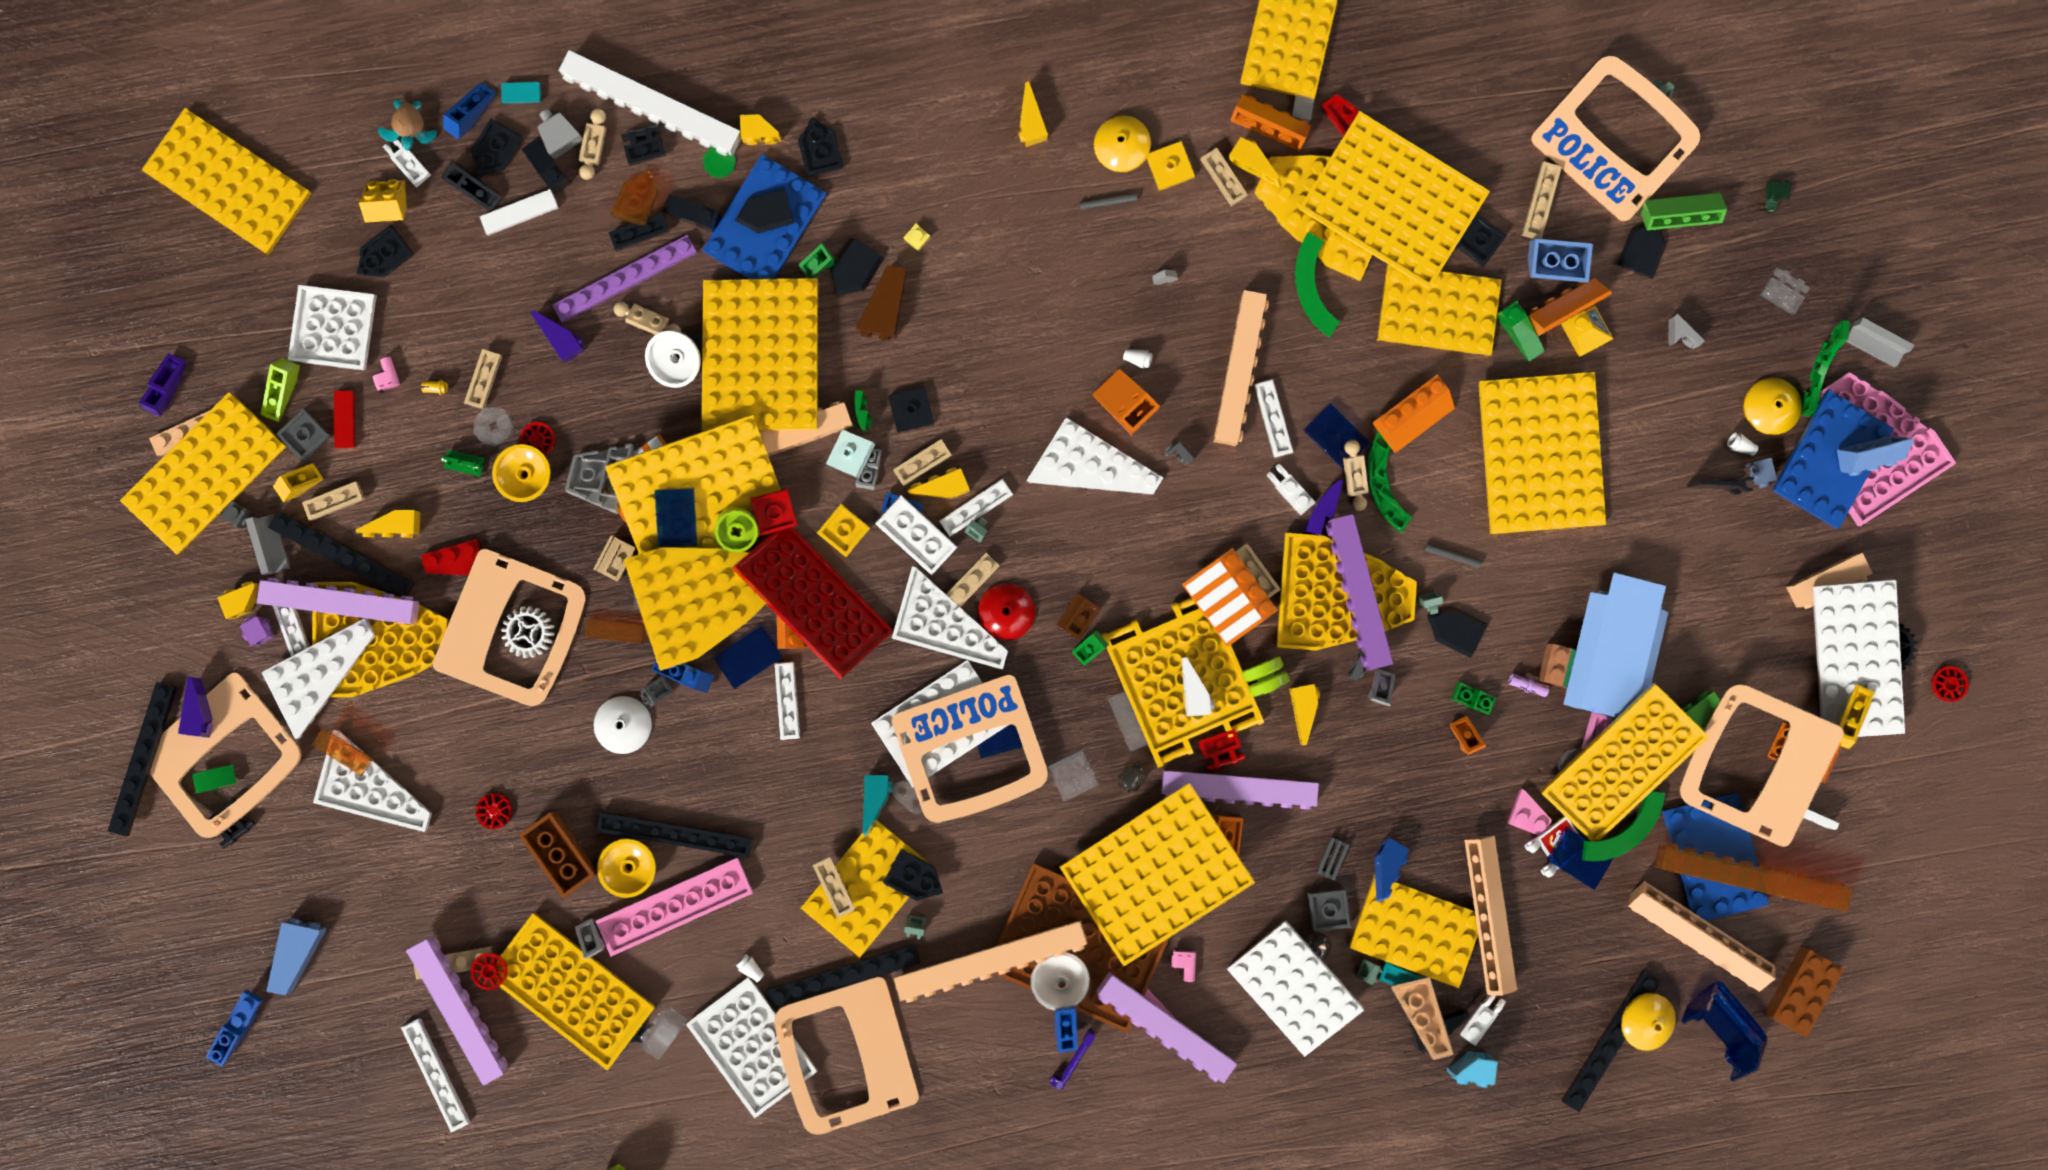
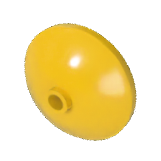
M1116 116L1107 120L1100 126L1094 139V150L1098 160L1107 169L1115 172H1128L1136 169L1146 160L1151 148V139L1146 126L1131 116ZM1120 137L1125 138L1123 142L1118 141Z
M1767 378L1755 383L1748 390L1744 399V413L1750 425L1757 431L1768 435H1778L1789 431L1796 425L1802 413V401L1796 388L1789 382L1780 378ZM1777 401L1780 403L1779 408L1776 406Z
M524 444L514 445L502 451L495 460L492 470L493 482L497 490L507 499L516 502H528L539 497L548 487L551 477L550 464L540 450ZM527 471L528 476L523 478V472Z
M621 839L608 845L601 853L597 865L598 877L603 887L611 894L623 898L634 897L643 893L652 884L656 874L655 858L650 849L643 843L634 839ZM628 863L632 865V870L627 869Z
M1656 993L1642 994L1633 999L1623 1013L1621 1024L1623 1035L1629 1044L1639 1050L1657 1049L1671 1037L1675 1028L1676 1015L1672 1004L1665 997Z

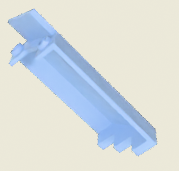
M1613 573L1609 592L1598 590V593L1590 592L1564 705L1617 718L1651 685L1668 612L1662 610L1661 606L1666 586Z

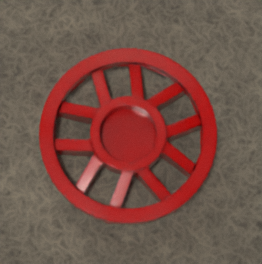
M532 422L526 425L520 433V444L530 443L536 449L541 447L542 453L545 456L555 447V434L545 423ZM539 425L536 431L532 428V426ZM542 426L546 427L544 432L540 433ZM530 429L533 433L529 435L525 431ZM548 431H550L551 436H546ZM526 435L529 439L523 442V436ZM546 439H552V443H545ZM544 446H549L550 448L545 452Z
M1946 666L1939 669L1931 679L1933 694L1945 702L1961 700L1969 689L1967 675L1961 669L1954 666ZM1957 672H1959L1962 677L1956 678ZM1937 677L1942 678V681H1937ZM1964 679L1965 684L1959 685V680ZM1958 687H1964L1962 693L1960 692ZM1941 690H1945L1942 695L1939 694ZM1954 691H1955L1956 694L1958 695L1957 698L1954 697V694H1953Z
M490 793L483 796L475 807V816L480 824L488 829L502 828L512 817V805L509 799L499 793ZM492 796L493 804H490L488 797ZM496 796L502 798V800H500L498 803L496 801ZM485 800L486 806H481L482 802ZM505 801L507 806L502 808L500 804ZM480 808L486 809V813H480ZM507 808H509V814H508V815L505 814V813L502 812V811L505 810V809H507ZM501 815L506 818L504 822L499 818ZM480 816H486L485 820L483 821ZM489 818L492 819L491 826L487 825ZM497 820L500 823V825L494 826L495 821Z
M497 953L480 955L471 966L473 982L485 990H492L501 986L507 977V962ZM488 956H492V962H491V963H489V958H488ZM485 957V963H482L479 960ZM496 958H497L501 963L495 964V963H496ZM476 964L482 966V968L477 969L475 968ZM503 965L504 970H498L497 966ZM475 972L481 973V975L477 979L475 977ZM504 972L503 978H501L499 973ZM482 977L485 978L483 984L478 982ZM494 977L499 981L497 985L493 980ZM488 981H490V983L492 984V986H485V985L487 984Z

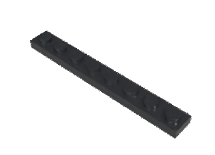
M280 511L276 512L268 526L269 529L398 597L408 596L415 582Z
M160 682L155 684L107 830L109 832L122 836L130 835L177 687Z
M600 812L596 831L746 858L750 857L753 840L750 837Z
M913 944L769 988L767 993L773 1009L920 964L921 961L916 945Z
M1645 970L1641 971L1561 1100L1563 1103L1580 1113L1625 1041L1621 1024L1626 1007L1633 999L1642 994L1655 993L1661 983L1659 979Z

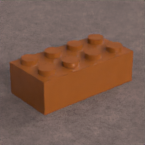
M556 811L548 813L518 835L563 899L598 875L597 868Z
M1800 946L1764 1014L1798 1034L1808 1037L1844 969L1819 954Z

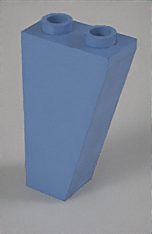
M289 918V920L281 923L266 992L288 995L294 991L324 936L326 927H321L320 923L317 922L301 923L302 920L297 918Z

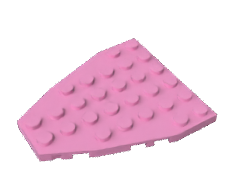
M1846 373L1821 390L1818 404L1825 392L1831 390L1893 427L1892 436L1913 438V444L1905 460L1897 461L1898 464L1893 466H1879L1880 469L1871 471L1849 510V514L1857 526H1862L1956 464L1933 429L1927 428L1920 423V419L1916 416H1911L1905 411L1906 408L1883 391H1877L1869 383L1859 380L1852 373Z

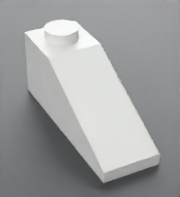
M1181 658L1186 716L1210 715L1211 710H1214L1213 698L1210 699L1209 693L1189 660Z

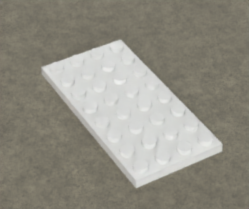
M1896 580L1812 586L1821 719L1836 725L1854 686L1857 684L1875 692L1858 737L1904 734L1905 724Z

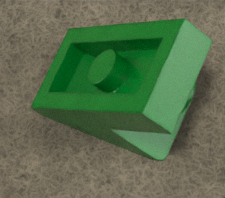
M821 243L799 264V267L807 278H815L825 268L834 266V258L826 245Z
M1096 630L1077 646L1072 653L1085 666L1109 644Z

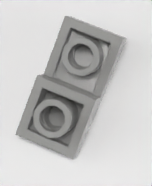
M873 448L860 477L856 479V487L875 490L882 450Z

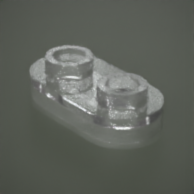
M906 781L897 782L892 789L893 796L910 812L915 814L921 813V806L915 807L913 805L914 800H919L915 788ZM900 787H904L906 789L905 794H901L899 792Z

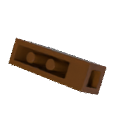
M886 266L857 324L856 330L860 333V336L871 338L872 335H875L885 341L896 338L907 276L906 268Z

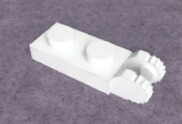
M398 139L394 141V144L400 148L396 153L393 152L389 145L385 144L383 148L414 186L418 187L431 176L410 150L406 151L402 147Z
M1278 464L1275 467L1285 478L1283 481L1279 482L1271 472L1266 475L1276 486L1275 488L1301 516L1316 502L1291 474H1288Z
M1487 995L1483 1002L1479 1003L1458 1033L1476 1046L1504 1007L1506 1002L1504 999H1500L1491 1010L1487 1006L1492 1003L1496 995Z

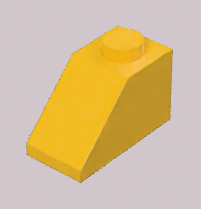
M312 463L280 475L273 487L282 501L285 502L302 495L321 482L323 477Z

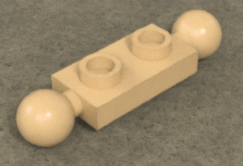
M601 109L592 111L591 120L593 124L586 123L579 157V161L585 163V165L581 166L579 173L586 180L592 179L595 175L592 165L600 164L606 134V127L600 126L606 120V114Z
M622 301L614 305L613 310L617 316H627L626 323L654 335L667 330L681 332V328L678 325H668L669 318L639 305L633 304L631 309Z
M1349 440L1345 444V451L1350 457L1343 458L1348 496H1355L1352 500V507L1357 511H1362L1367 506V500L1362 494L1369 493L1364 455H1357L1360 450V444L1356 440Z

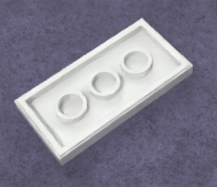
M902 495L875 522L880 529L931 575L957 548L946 535Z

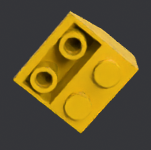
M393 179L385 182L371 181L366 183L359 200L364 221L403 220L407 211L405 181Z

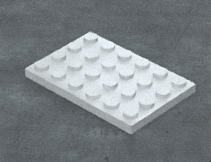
M968 660L871 723L912 788L914 785L892 724V717L902 711L983 684ZM1008 725L963 737L922 756V763L927 778ZM908 732L901 733L904 744L910 743Z
M1286 920L1227 968L1304 1056L1308 1055L1364 1011V1007Z
M748 977L687 1022L686 1025L752 1116L756 1118L791 1092L777 1040L774 1023L776 1012L753 980ZM794 1038L804 1080H807L818 1069Z

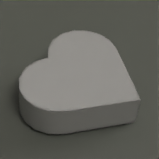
M1166 269L1154 274L1152 277L1155 285L1178 280L1176 271Z

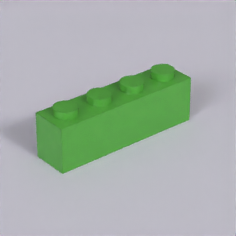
M1721 193L1645 200L1641 216L1647 230L1723 223L1727 207Z
M1702 691L1696 696L1695 701L1684 704L1680 709L1701 729H1704L1720 699L1714 691Z

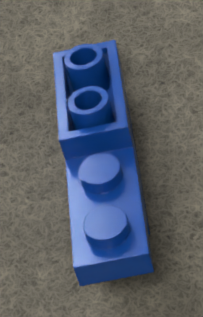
M248 989L242 993L227 1023L221 1027L206 1058L221 1067L226 1064L259 1013L257 1010L263 1001L262 998Z

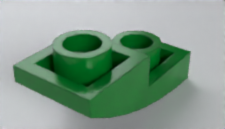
M855 390L857 420L862 431L867 432V427L871 428L872 416H869V412L862 410L866 408L867 397L864 396L865 393L863 391Z
M1457 681L1450 699L1490 715L1496 697Z
M233 765L192 774L196 793L237 784Z

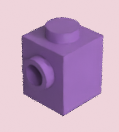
M253 615L245 619V623L240 625L242 629L241 634L249 642L250 646H260L275 637L271 630L272 625L265 617Z

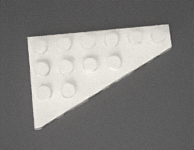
M1065 418L1028 477L1027 482L1153 495L1163 477L1078 424Z
M912 566L892 639L1003 669L1008 651L921 571Z
M367 618L261 672L295 739L303 736L302 734L309 724H312L315 716L320 713L328 702V698L353 668V664L364 653L367 645L375 638L376 635Z
M333 730L313 803L427 832L432 812L341 731Z

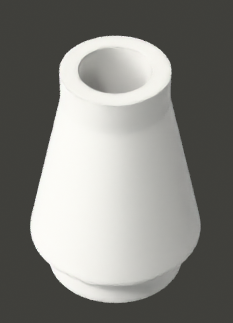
M1126 349L1123 360H1127L1143 369L1145 367L1149 368L1153 353H1149V350Z
M1733 433L1728 439L1727 446L1732 451L1754 456L1758 451V446L1741 433Z
M745 954L736 963L738 971L752 978L755 982H758L764 976V973L752 956Z

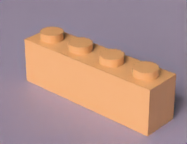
M1857 553L1811 574L1786 588L1795 606L1807 609L1814 606L1812 586L1864 582L1867 580V576L1873 573L1863 553Z

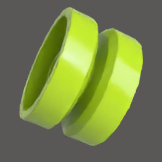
M732 506L724 509L718 515L715 521V536L723 549L730 552H742L748 550L757 539V522L755 516L748 509L741 506ZM733 527H736L737 529L740 528V529H739L738 531H734V530H733Z
M1280 656L1241 672L1246 682L1258 680L1248 687L1252 697L1272 692L1291 681L1288 673L1285 671L1274 673L1284 666Z

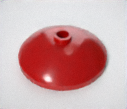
M1002 583L991 587L984 593L978 605V618L982 628L992 637L1006 641L1014 640L1023 636L1032 626L1035 618V606L1029 593L1022 587L1011 583ZM1004 608L1010 609V613L1008 615L1003 614Z

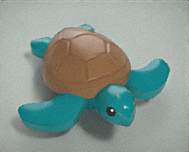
M395 100L394 106L397 110L393 114L391 121L393 130L383 127L378 128L379 135L386 141L394 142L402 137L401 144L406 151L413 147L414 137L419 142L427 144L432 142L437 136L436 130L422 131L424 121L419 112L421 109L420 101L413 102L412 104L408 102L403 104L402 101Z

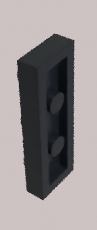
M660 213L611 231L609 235L617 252L669 233L670 230L664 214Z

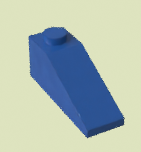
M480 82L444 114L443 129L459 140L474 126L496 96V92Z
M1075 1006L1055 1009L1054 1031L1058 1053L1078 1050Z

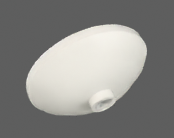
M674 330L660 332L649 341L646 347L645 361L647 368L654 379L665 386L674 388L685 386L695 379L700 370L701 358L699 350L695 343L681 332ZM676 353L680 355V359L676 357Z
M618 696L606 701L598 709L594 719V731L600 744L607 750L619 754L631 753L641 748L647 742L652 730V719L646 706L639 700L628 696ZM618 722L623 723V727L621 729L617 727Z
M1070 953L1056 958L1054 955L1048 956L1046 961L1036 965L1031 977V988L1034 996L1043 1006L1053 1010L1077 1005L1084 998L1089 987V974L1086 966L1078 957ZM1061 983L1066 984L1064 988L1059 987Z

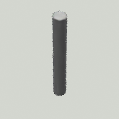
M1133 193L1080 202V209L1137 201V195Z
M1430 544L1425 545L1424 551L1478 568L1482 564L1481 560Z

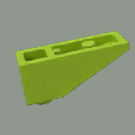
M285 358L270 364L261 410L262 416L277 422L281 420L297 382L299 364Z

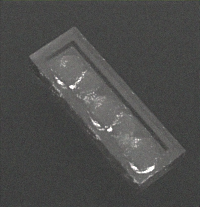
M1126 691L1108 698L1130 752L1148 745Z

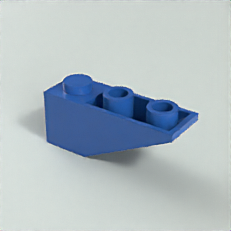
M655 660L652 671L705 693H708L714 678L713 674L687 663L660 671L657 660Z
M1391 838L1382 841L1375 856L1377 902L1387 900L1392 893L1391 886L1400 877L1399 870L1408 860L1407 853L1409 849Z

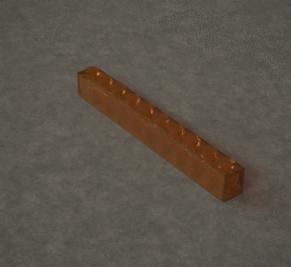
M1666 843V846H1658L1654 868L1845 912L1849 910L1853 889L1845 888V883L1833 881V884L1826 883L1827 879L1815 877L1814 880L1808 879L1809 875L1797 872L1796 876L1789 875V870L1778 868L1776 872L1771 870V866L1759 864V867L1752 866L1753 862L1741 860L1740 863L1734 862V858L1723 855L1722 859L1715 858V853L1704 851L1702 855L1697 853V849L1685 847V850L1678 849L1679 845Z

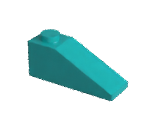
M865 775L864 836H868L889 798V793H892L893 782L889 781L888 775Z

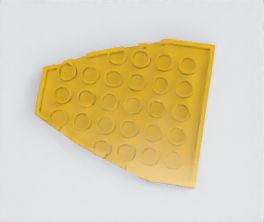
M1316 155L1270 157L1269 163L1279 175L1282 185L1278 187L1261 178L1254 192L1255 195L1264 202L1265 207L1274 214L1279 224L1296 240L1303 242L1306 234L1310 232L1324 241L1317 257L1325 266L1360 281L1372 254L1299 210L1302 202L1331 157Z
M1285 533L1276 648L1316 651L1356 641V637H1358L1357 631L1353 629L1351 624L1352 612L1348 611L1346 600H1348L1347 593L1342 590V574H1339L1337 571V555H1334L1331 549L1333 540L1326 536ZM1364 553L1384 632L1413 621L1415 617L1417 581L1403 575L1402 572L1397 569L1395 570L1382 560Z
M658 548L623 559L660 671L699 658L747 623L766 604L732 569L749 552H730L722 548Z
M313 582V584H318V588L325 589V585L335 586L337 591L343 592L344 588L356 589L358 594H363L364 590L375 592V596L382 597V593H386L355 582ZM394 595L395 599H401V597ZM419 605L416 625L368 619L376 636L367 645L364 653L359 656L353 664V668L342 679L339 687L334 690L330 697H355L410 678L433 666L434 658L448 627L449 619ZM313 611L312 646L364 618Z

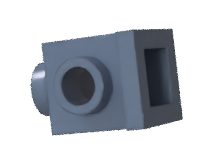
M1772 458L1746 464V468H1751L1750 477H1753L1752 481L1759 488L1771 486L1770 482L1777 480Z

